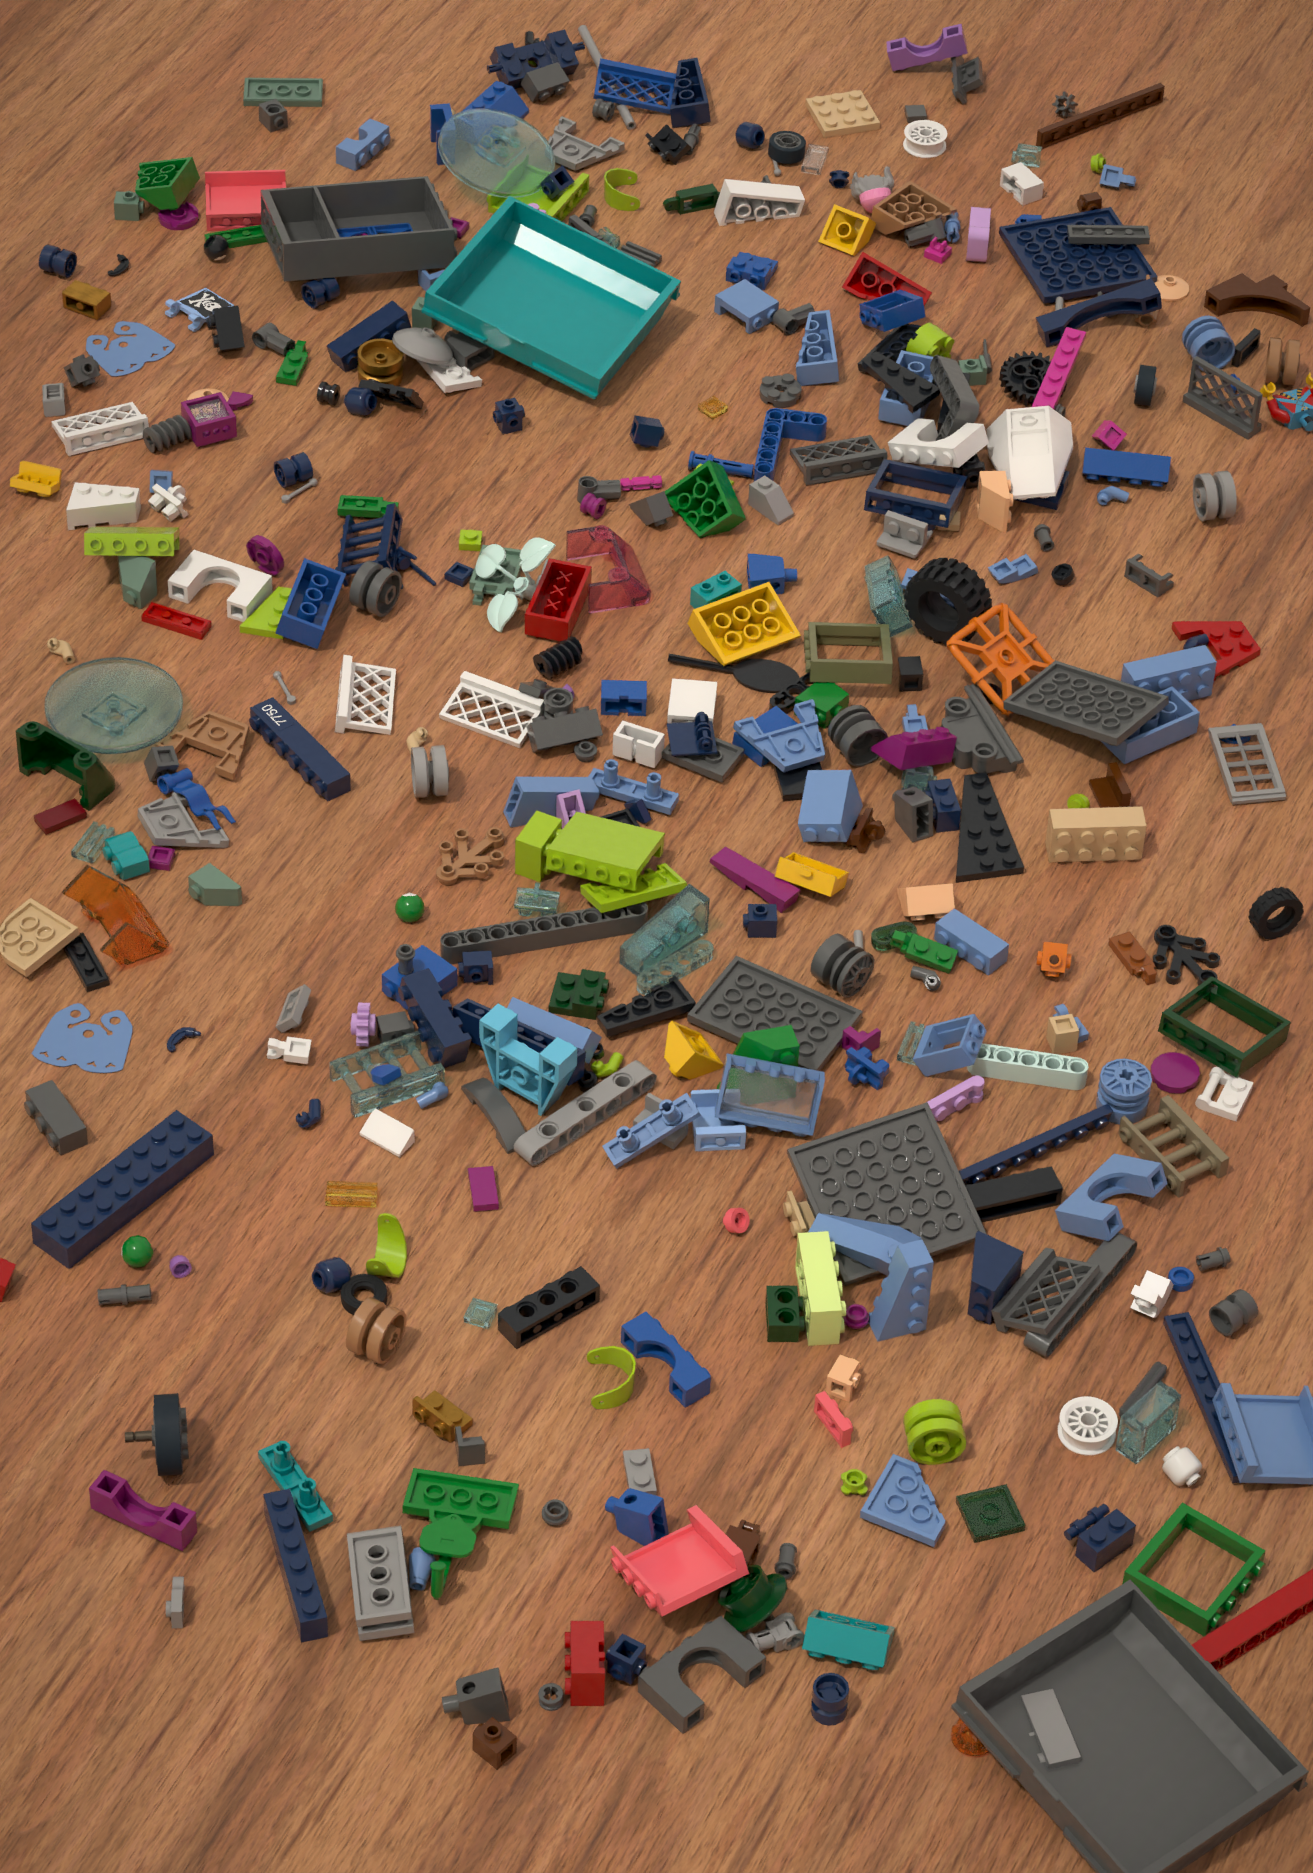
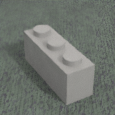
M1049 1689L1021 1695L1023 1705L1034 1730L1029 1735L1036 1736L1042 1753L1037 1754L1040 1763L1046 1762L1048 1769L1079 1763L1081 1755L1054 1690Z

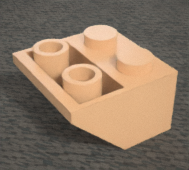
M980 471L976 501L978 519L1001 532H1006L1007 523H1011V510H1009V507L1013 506V494L1010 493L1011 481L1007 480L1006 471Z

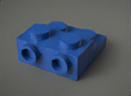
M739 252L737 257L733 256L726 267V281L738 283L746 279L759 289L765 290L778 268V261Z

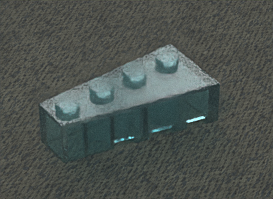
M688 884L620 946L619 963L635 976L641 978L708 933L710 898L691 884Z

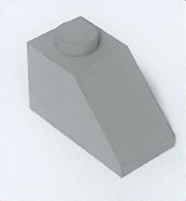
M763 476L749 484L748 505L777 525L794 516L789 502L777 483Z

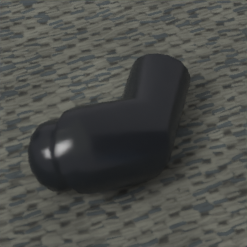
M527 31L525 33V46L541 42L539 41L540 38L534 40V33Z

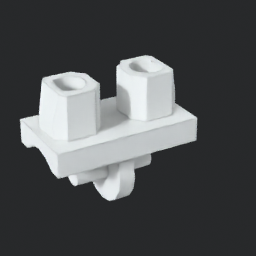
M158 484L152 487L155 494L148 500L152 509L157 512L166 505L161 512L170 522L177 516H181L184 519L188 515L183 509L182 502H185L187 498L185 497L186 491L181 485L169 487L168 491Z

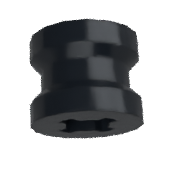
M322 381L318 387L317 401L322 403L326 401L330 405L335 406L340 396V385H329L327 382Z

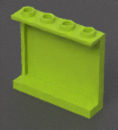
M525 155L507 173L506 177L497 184V187L492 192H489L487 196L488 212L494 214L505 200L511 196L527 205L530 203L538 204L539 209L545 210L547 215L562 222L589 192V174L581 173L574 180L573 184L551 200L540 186V183L551 173L528 166V155Z
M90 527L84 533V555L174 556V550L180 549L179 527Z
M576 811L547 848L546 869L635 891L637 876L652 856L660 858L663 854L665 833Z

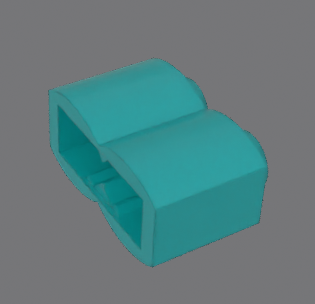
M132 831L104 839L103 855L107 861H111L115 875L119 874L122 880H126L150 872L148 856Z

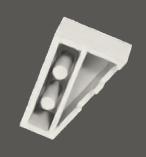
M75 482L66 509L68 530H75V526L88 525L89 528L95 527L97 523L109 522V525L137 522L141 509L139 488Z

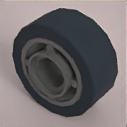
M778 131L769 137L768 155L774 161L783 164L800 162L805 156L806 140L802 135L793 131Z

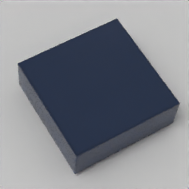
M456 562L444 574V579L464 587L470 581L474 569Z

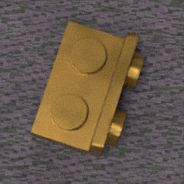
M436 1390L423 1400L418 1396L412 1399L415 1419L420 1423L426 1424L438 1437H443L449 1443L455 1440V1427L461 1426L463 1434L473 1426V1418Z

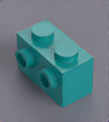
M723 571L691 587L690 605L696 609L742 592V584L728 572Z

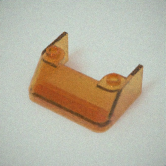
M88 864L62 891L65 896L80 903L82 906L81 912L88 919L92 920L94 918L101 923L110 939L100 950L102 953L112 957L118 964L122 965L124 963L129 965L160 954L170 945L132 889Z

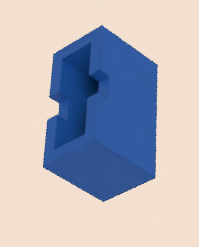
M601 680V715H619V712L628 713V716H646L647 681Z

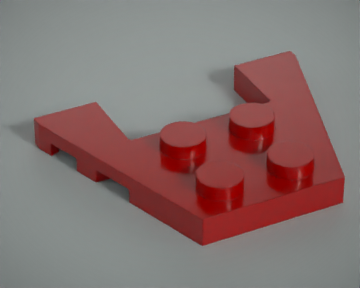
M1242 621L1172 622L1171 629L1179 641L1202 634L1208 636L1209 643L1207 646L1217 659L1214 681H1216L1217 676H1225L1230 673V669L1233 667H1241L1260 656L1261 648Z

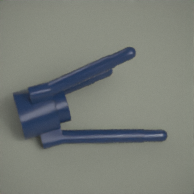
M399 546L395 571L398 572L397 568L405 570L410 566L425 580L435 586L436 582L411 561V559L416 560L417 557L406 551L402 546Z

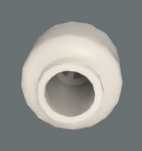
M1177 1446L1162 1459L1164 1461L1162 1470L1176 1486L1187 1484L1190 1487L1201 1477L1198 1473L1202 1468V1463L1187 1447L1180 1448Z

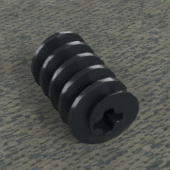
M571 636L567 640H563L553 647L546 649V651L534 655V665L547 679H552L554 675H559L561 671L565 672L568 668H573L575 664L581 663L582 646L578 639Z

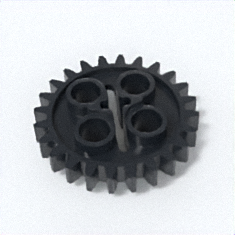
M1023 351L1022 356L1018 353H1015L1014 358L1009 356L1008 361H1004L1003 366H1001L999 381H1001L1000 386L1005 387L1004 393L1011 392L1009 398L1017 397V403L1023 400L1025 406L1029 402L1033 404L1051 363L1049 361L1050 356L1048 355L1043 358L1041 352L1036 356L1033 351H1031L1030 355ZM1067 384L1065 385V387H1064V389H1063V392H1062V394H1061L1060 397H1063V393H1064L1065 390H1066Z

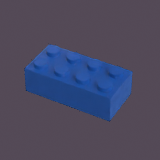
M304 558L275 634L318 649L346 574Z

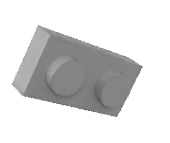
M305 984L289 992L276 1024V1028L281 1033L291 1028L295 1029L302 1021V1014L309 1003L308 998L311 993V989Z
M649 1448L623 1451V1463L628 1489L632 1488L657 1496Z

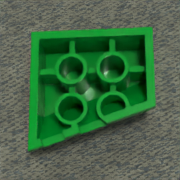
M193 157L139 163V179L136 181L135 192L160 210L169 209L172 211L178 209L200 179Z
M708 460L664 491L671 508L679 513L687 525L701 538L730 531L746 520L724 467L711 460Z
M792 1025L743 1033L733 1055L798 1067L800 1046ZM730 1067L726 1089H740V1102L751 1105L796 1097L797 1081L780 1076L775 1078L765 1073H749L744 1069Z

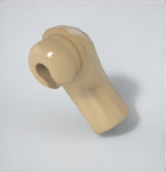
M419 727L408 736L406 742L410 755L412 747H420L426 741L428 731L425 728Z

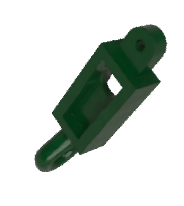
M714 184L678 190L675 197L664 200L663 207L666 211L677 210L680 215L715 208L720 192H718Z

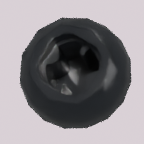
M212 235L204 243V253L212 260L224 259L229 252V243L220 235Z

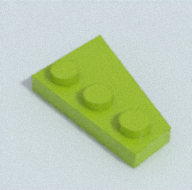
M278 587L239 626L240 633L284 639L283 636L275 633L292 589Z

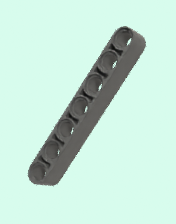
M1120 1232L1110 1241L1104 1240L1087 1260V1263L1099 1265L1100 1272L1047 1335L1028 1331L1023 1342L1024 1346L1046 1358L1049 1357L1132 1258L1137 1248V1241ZM1084 1271L1075 1275V1277L1084 1275L1087 1272ZM1075 1286L1064 1289L1061 1292L1065 1293L1071 1291L1075 1288ZM1062 1302L1057 1303V1304L1050 1305V1306L1048 1307V1309L1057 1307V1306H1059ZM1048 1318L1037 1321L1035 1323L1043 1325L1048 1320Z

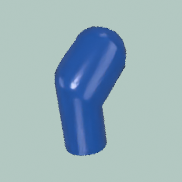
M1022 214L1016 219L1015 224L1040 220L1042 215Z

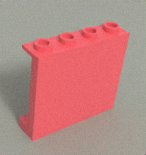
M285 170L205 172L207 231H226L261 225L260 190L286 188Z
M697 1505L687 1509L691 1524L623 1556L614 1545L610 1547L613 1558L610 1561L617 1574L621 1573L626 1584H632L638 1597L643 1596L650 1609L654 1608L661 1617L749 1574L743 1551Z

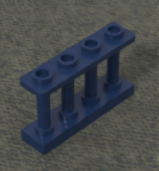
M395 503L386 506V512L383 517L355 524L352 516L346 515L345 524H343V537L340 539L341 548L338 553V566L335 568V570L346 574L343 581L345 587L349 586L351 575L356 574L358 569L364 564L353 565V560L379 554L373 562L383 565L384 568L387 567L395 570L403 518ZM383 526L380 532L357 537L358 532ZM381 540L378 546L355 551L356 546Z

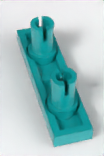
M279 1441L259 1450L258 1458L279 1489H290L297 1515L309 1532L333 1522V1514L316 1491L315 1480L307 1478L290 1453L291 1447L288 1442Z

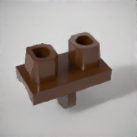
M866 808L863 815L858 816L846 842L847 846H857L859 853H865L871 840L882 839L886 832L882 822L873 819V808Z

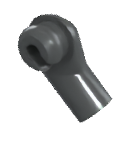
M917 966L912 967L910 977L922 980L929 990L934 991L940 987L941 981L935 971Z

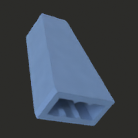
M515 777L503 813L510 827L526 825L536 810L556 817V795L580 789L585 811L593 810L595 802L599 798V788L592 777Z

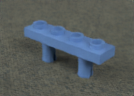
M612 759L604 763V771L593 768L588 776L593 778L600 794L626 802L642 799L646 808L668 815L672 813L679 801L678 793L661 788L660 774L650 773L647 776V784L619 776L618 762Z
M687 1093L673 1102L669 1099L663 1100L659 1104L660 1110L630 1129L627 1126L620 1127L616 1132L617 1137L602 1146L616 1169L701 1116Z

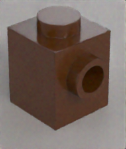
M493 1717L485 1724L481 1723L475 1728L472 1735L473 1751L496 1770L517 1753V1736Z

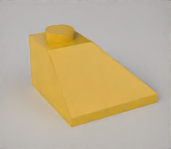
M834 204L818 242L855 256L869 242L877 223L866 216Z
M674 1021L669 1023L664 1058L670 1065L669 1070L676 1077L682 1076L692 1080L719 1070L724 1066L701 1033Z

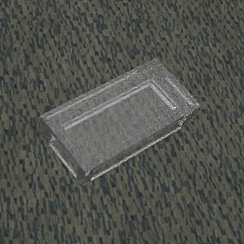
M809 144L801 166V172L821 175L829 147Z

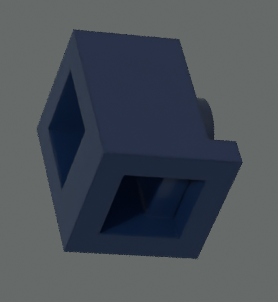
M491 951L462 952V962H458V975L463 977L464 983L488 982V985H493Z

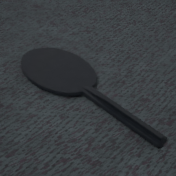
M670 653L668 655V662L732 673L740 684L766 693H778L799 679L798 673L791 667L768 659H748L737 663L735 666H723L717 662Z

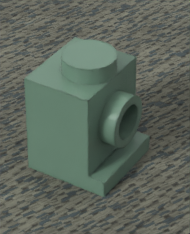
M979 355V359L958 360L962 372L970 374L969 386L986 385L987 365L983 355Z

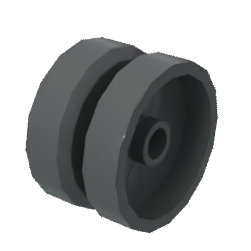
M370 560L365 562L358 569L351 583L349 592L351 605L363 610L367 609L368 612L380 617L387 615L399 597L402 577L399 572L387 567L384 568L383 565Z

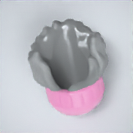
M888 166L884 169L885 177L865 175L862 178L858 177L857 172L853 175L852 184L850 185L851 194L860 200L862 207L871 214L873 206L889 196L894 187V179Z

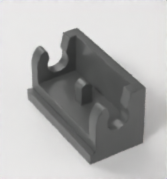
M1141 554L1127 559L1124 577L1154 596L1159 597L1173 587L1174 582L1168 580L1174 575L1167 573L1161 576L1154 570L1144 566V563L1138 562L1143 558Z

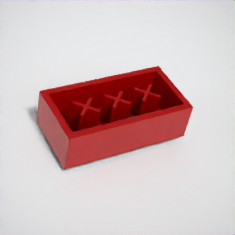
M549 558L525 613V635L556 641L567 640L571 636L591 589V566Z

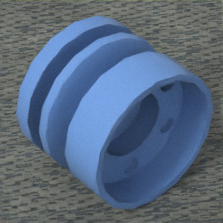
M1202 316L1193 320L1186 326L1182 334L1183 345L1191 355L1192 360L1198 356L1221 369L1231 361L1235 354L1233 340L1226 332L1221 321L1214 316Z
M1115 1059L1108 1062L1100 1073L1096 1107L1099 1108L1106 1104L1110 1105L1113 1113L1108 1121L1120 1125V1120L1123 1116H1126L1132 1124L1139 1122L1146 1115L1152 1084L1150 1071L1143 1064L1131 1059Z

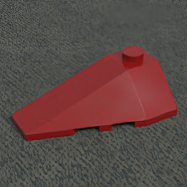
M862 252L842 285V288L867 300L903 290L923 297L925 306L932 295V292L864 252Z

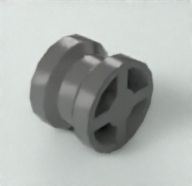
M598 98L593 106V117H602L603 120L610 121L614 114L615 104Z

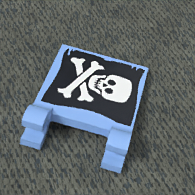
M204 288L178 301L167 300L165 305L170 307V309L165 311V315L173 318L180 310L189 315L188 319L193 322L188 325V329L196 332L207 322V318H209V314L214 308L234 305L209 289Z

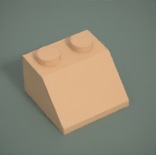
M953 883L897 888L903 915L911 916V921L924 920L927 914H934V918H942L955 908Z

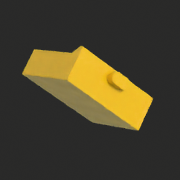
M793 852L785 858H779L775 877L831 897L845 888L849 872Z

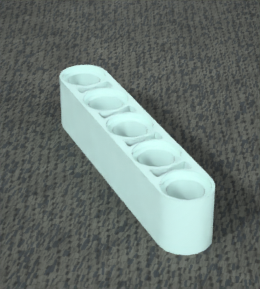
M983 1043L974 1065L967 1066L968 1072L975 1076L1069 1090H1081L1085 1087L1089 1068L1088 1063L1078 1057Z

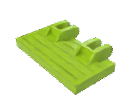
M666 863L656 865L657 871L650 868L644 869V874L637 876L635 891L604 883L601 886H598L596 883L580 885L581 894L596 909L604 913L687 891V882Z

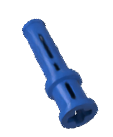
M695 451L690 453L688 470H692V468H696L699 464H704L711 460L722 465L728 474L752 478L754 464L714 458L713 454L707 456L696 454Z

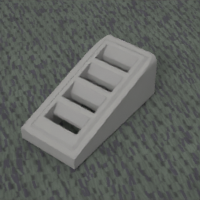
M64 383L42 385L44 415L46 417L65 415Z

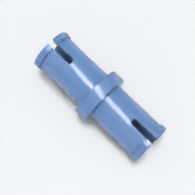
M958 212L954 213V215L946 216L944 228L949 242L951 237L952 242L959 240L960 222L958 221Z

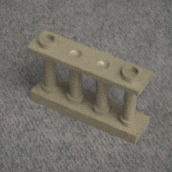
M1169 1095L1160 1099L1158 1114L1135 1125L1126 1116L1121 1117L1118 1133L1121 1140L1127 1143L1141 1159L1162 1163L1168 1183L1166 1187L1178 1198L1183 1196L1185 1181L1207 1170L1212 1171L1218 1179L1227 1174L1229 1157ZM1162 1122L1166 1123L1171 1129L1152 1140H1148L1141 1133ZM1177 1138L1187 1145L1166 1156H1163L1156 1149ZM1192 1154L1202 1161L1180 1173L1171 1165Z

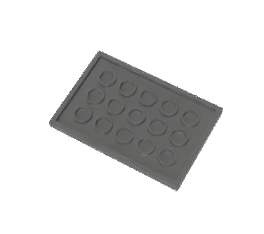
M1055 660L1004 700L1003 705L1005 710L1042 721L1054 727H1060L1072 733H1078L1091 739L1108 743L1109 745L1118 746L1169 704V697Z
M735 956L688 1013L687 1021L737 1044L743 1033L792 1025L800 1046L798 1067L821 1071L842 1044L843 1030L849 1026L855 1028L862 1019L863 1011Z

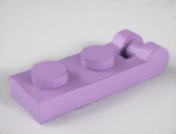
M973 1076L928 1101L936 1122L944 1120L948 1115L963 1109L971 1102H981L983 1099L984 1079L981 1076Z

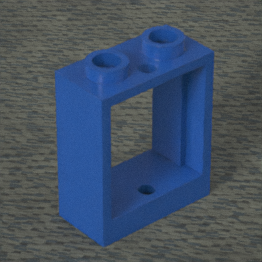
M898 290L859 304V316L862 324L883 332L925 317L923 297L903 290Z

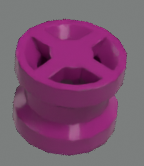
M587 493L582 499L580 511L584 514L589 513L591 517L599 519L606 509L607 502L601 497L596 498L594 494Z

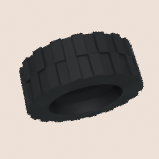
M1272 888V890L1260 895L1252 904L1248 919L1262 938L1276 939L1291 932L1298 925L1297 923L1301 920L1304 912L1303 904L1289 888ZM1284 907L1280 914L1267 920L1275 910Z

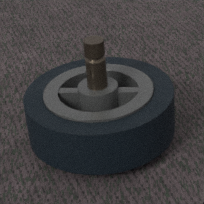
M178 1393L154 1395V1425H152V1430L135 1431V1433L125 1432V1443L152 1441V1445L155 1446L158 1476L183 1474L184 1460L189 1459L186 1407L181 1408Z

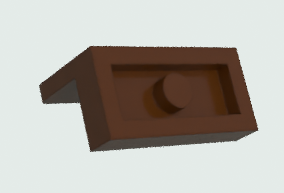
M1117 762L1108 763L1106 777L1089 780V786L1100 808L1130 806L1131 791Z

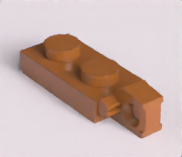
M1130 931L1109 938L1108 944L1132 976L1139 975L1146 985L1156 983V966Z

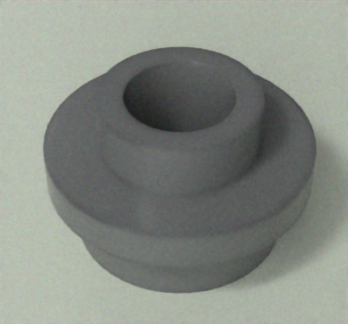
M583 741L576 744L574 754L579 761L590 762L597 754V747L591 742Z
M550 1500L542 1508V1518L547 1524L561 1525L568 1519V1508L561 1500Z

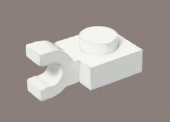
M287 1037L286 1042L269 1038L267 1058L277 1059L283 1055V1061L308 1064L312 1040Z

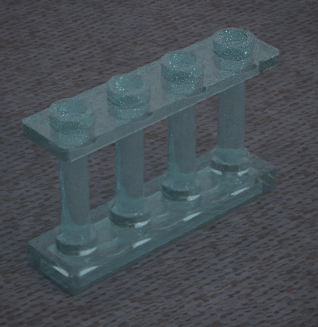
M419 1031L405 1034L329 1063L330 1079L336 1081L343 1078L352 1092L350 1095L351 1113L355 1118L371 1113L374 1109L379 1110L424 1094L431 1090L437 1082L445 1084V1069L441 1063L432 1066L428 1065L420 1053L421 1035ZM410 1055L420 1070L407 1074L397 1059ZM387 1062L390 1065L400 1067L402 1075L384 1086L374 1083L375 1086L362 1090L353 1077V1074L366 1071L372 1080L371 1070Z

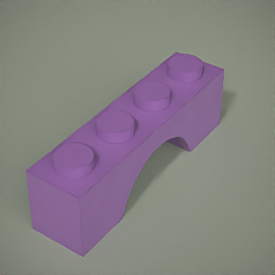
M962 24L943 28L939 39L926 46L912 44L905 37L887 41V53L892 71L922 66L929 62L942 61L946 58L959 57L968 53Z

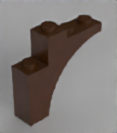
M1241 273L1206 290L1204 307L1217 317L1233 312L1257 311L1284 317L1303 327L1308 324L1310 307L1287 291L1288 284L1274 274L1255 283Z

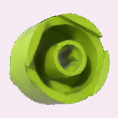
M926 323L915 332L918 335L914 340L911 338L906 347L907 352L931 357L939 355L951 359L950 352L955 340L938 326Z

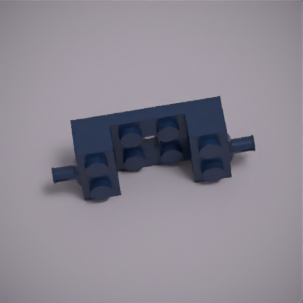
M564 29L549 33L544 41L518 48H514L513 43L497 46L490 56L492 65H487V71L489 74L496 72L499 82L512 86L514 89L522 87L521 82L527 72L556 62L560 64L567 76L572 75L579 65L575 52L584 50L585 45L583 41L572 44ZM528 61L536 62L537 67L529 66Z

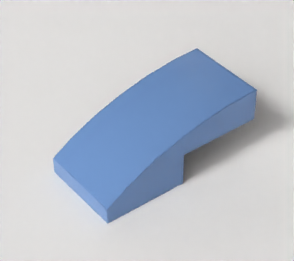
M1025 554L1011 562L1005 558L988 567V571L998 583H1011L1038 573V568L1029 556Z

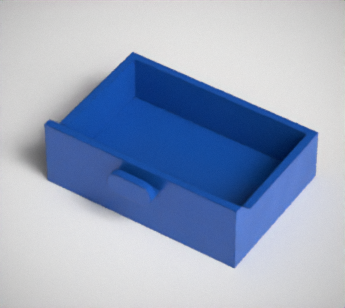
M777 706L755 719L764 734L798 724ZM734 732L733 745L745 749L744 754L760 767L770 762L769 759L738 732Z

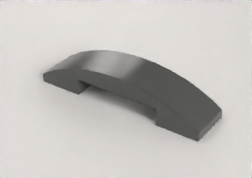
M484 1077L462 1085L461 1089L472 1105L477 1104L496 1130V1138L507 1154L515 1152L514 1144L516 1140L526 1132L504 1095L493 1083Z

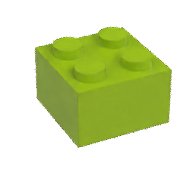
M536 810L515 839V874L541 882L546 874H550L551 870L546 869L547 848L561 832L562 819Z

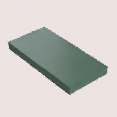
M245 78L243 105L258 106V104L277 99L283 107H322L323 79Z

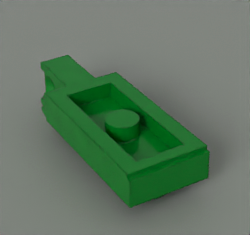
M298 340L295 344V349H290L287 352L276 375V383L297 386L308 363L306 341Z
M341 495L337 513L338 516L351 515L355 517L381 518L385 515L386 506L395 503L399 510V502L384 501L383 497Z
M895 930L890 941V945L901 949L900 952L905 954L904 957L947 974L950 973L958 952L954 948L910 932L906 934Z

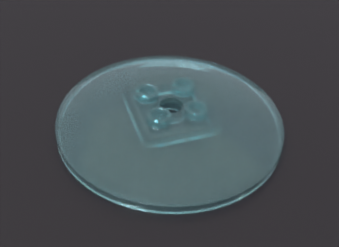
M487 108L464 110L450 117L444 123L439 134V153L447 168L463 183L489 195L517 198L534 194L542 189L540 183L549 174L554 172L555 157L547 139L527 121L504 111Z
M123 657L96 659L71 668L51 685L45 698V716L51 730L93 753L100 754L128 753L157 743L176 727L183 711V697L180 687L170 674L149 662Z

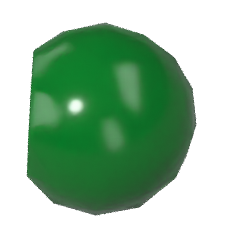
M407 893L397 899L395 911L399 919L412 923L422 918L425 905L421 897L413 893Z
M136 1235L129 1237L123 1243L121 1255L126 1264L139 1268L146 1266L152 1260L153 1250L147 1238Z

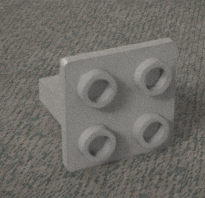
M888 510L884 518L883 533L878 538L876 545L908 557L916 558L933 535V530L927 531L928 524Z

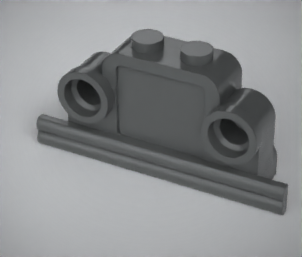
M977 684L964 687L969 697L968 699L962 697L947 699L945 702V718L942 719L941 727L947 728L951 734L957 737L952 757L956 767L960 769L972 768L977 773H991L995 771L1008 773L1016 771L1017 764L1024 763V759Z

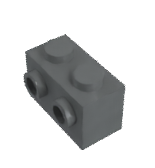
M556 62L527 72L521 85L531 101L535 102L538 100L544 101L549 96L555 94L557 96L565 92L570 80L560 64Z

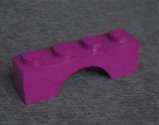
M106 1470L101 1472L89 1488L91 1509L181 1551L187 1547L197 1533L196 1512L175 1502H172L168 1507L154 1506L140 1498L132 1490L127 1480Z

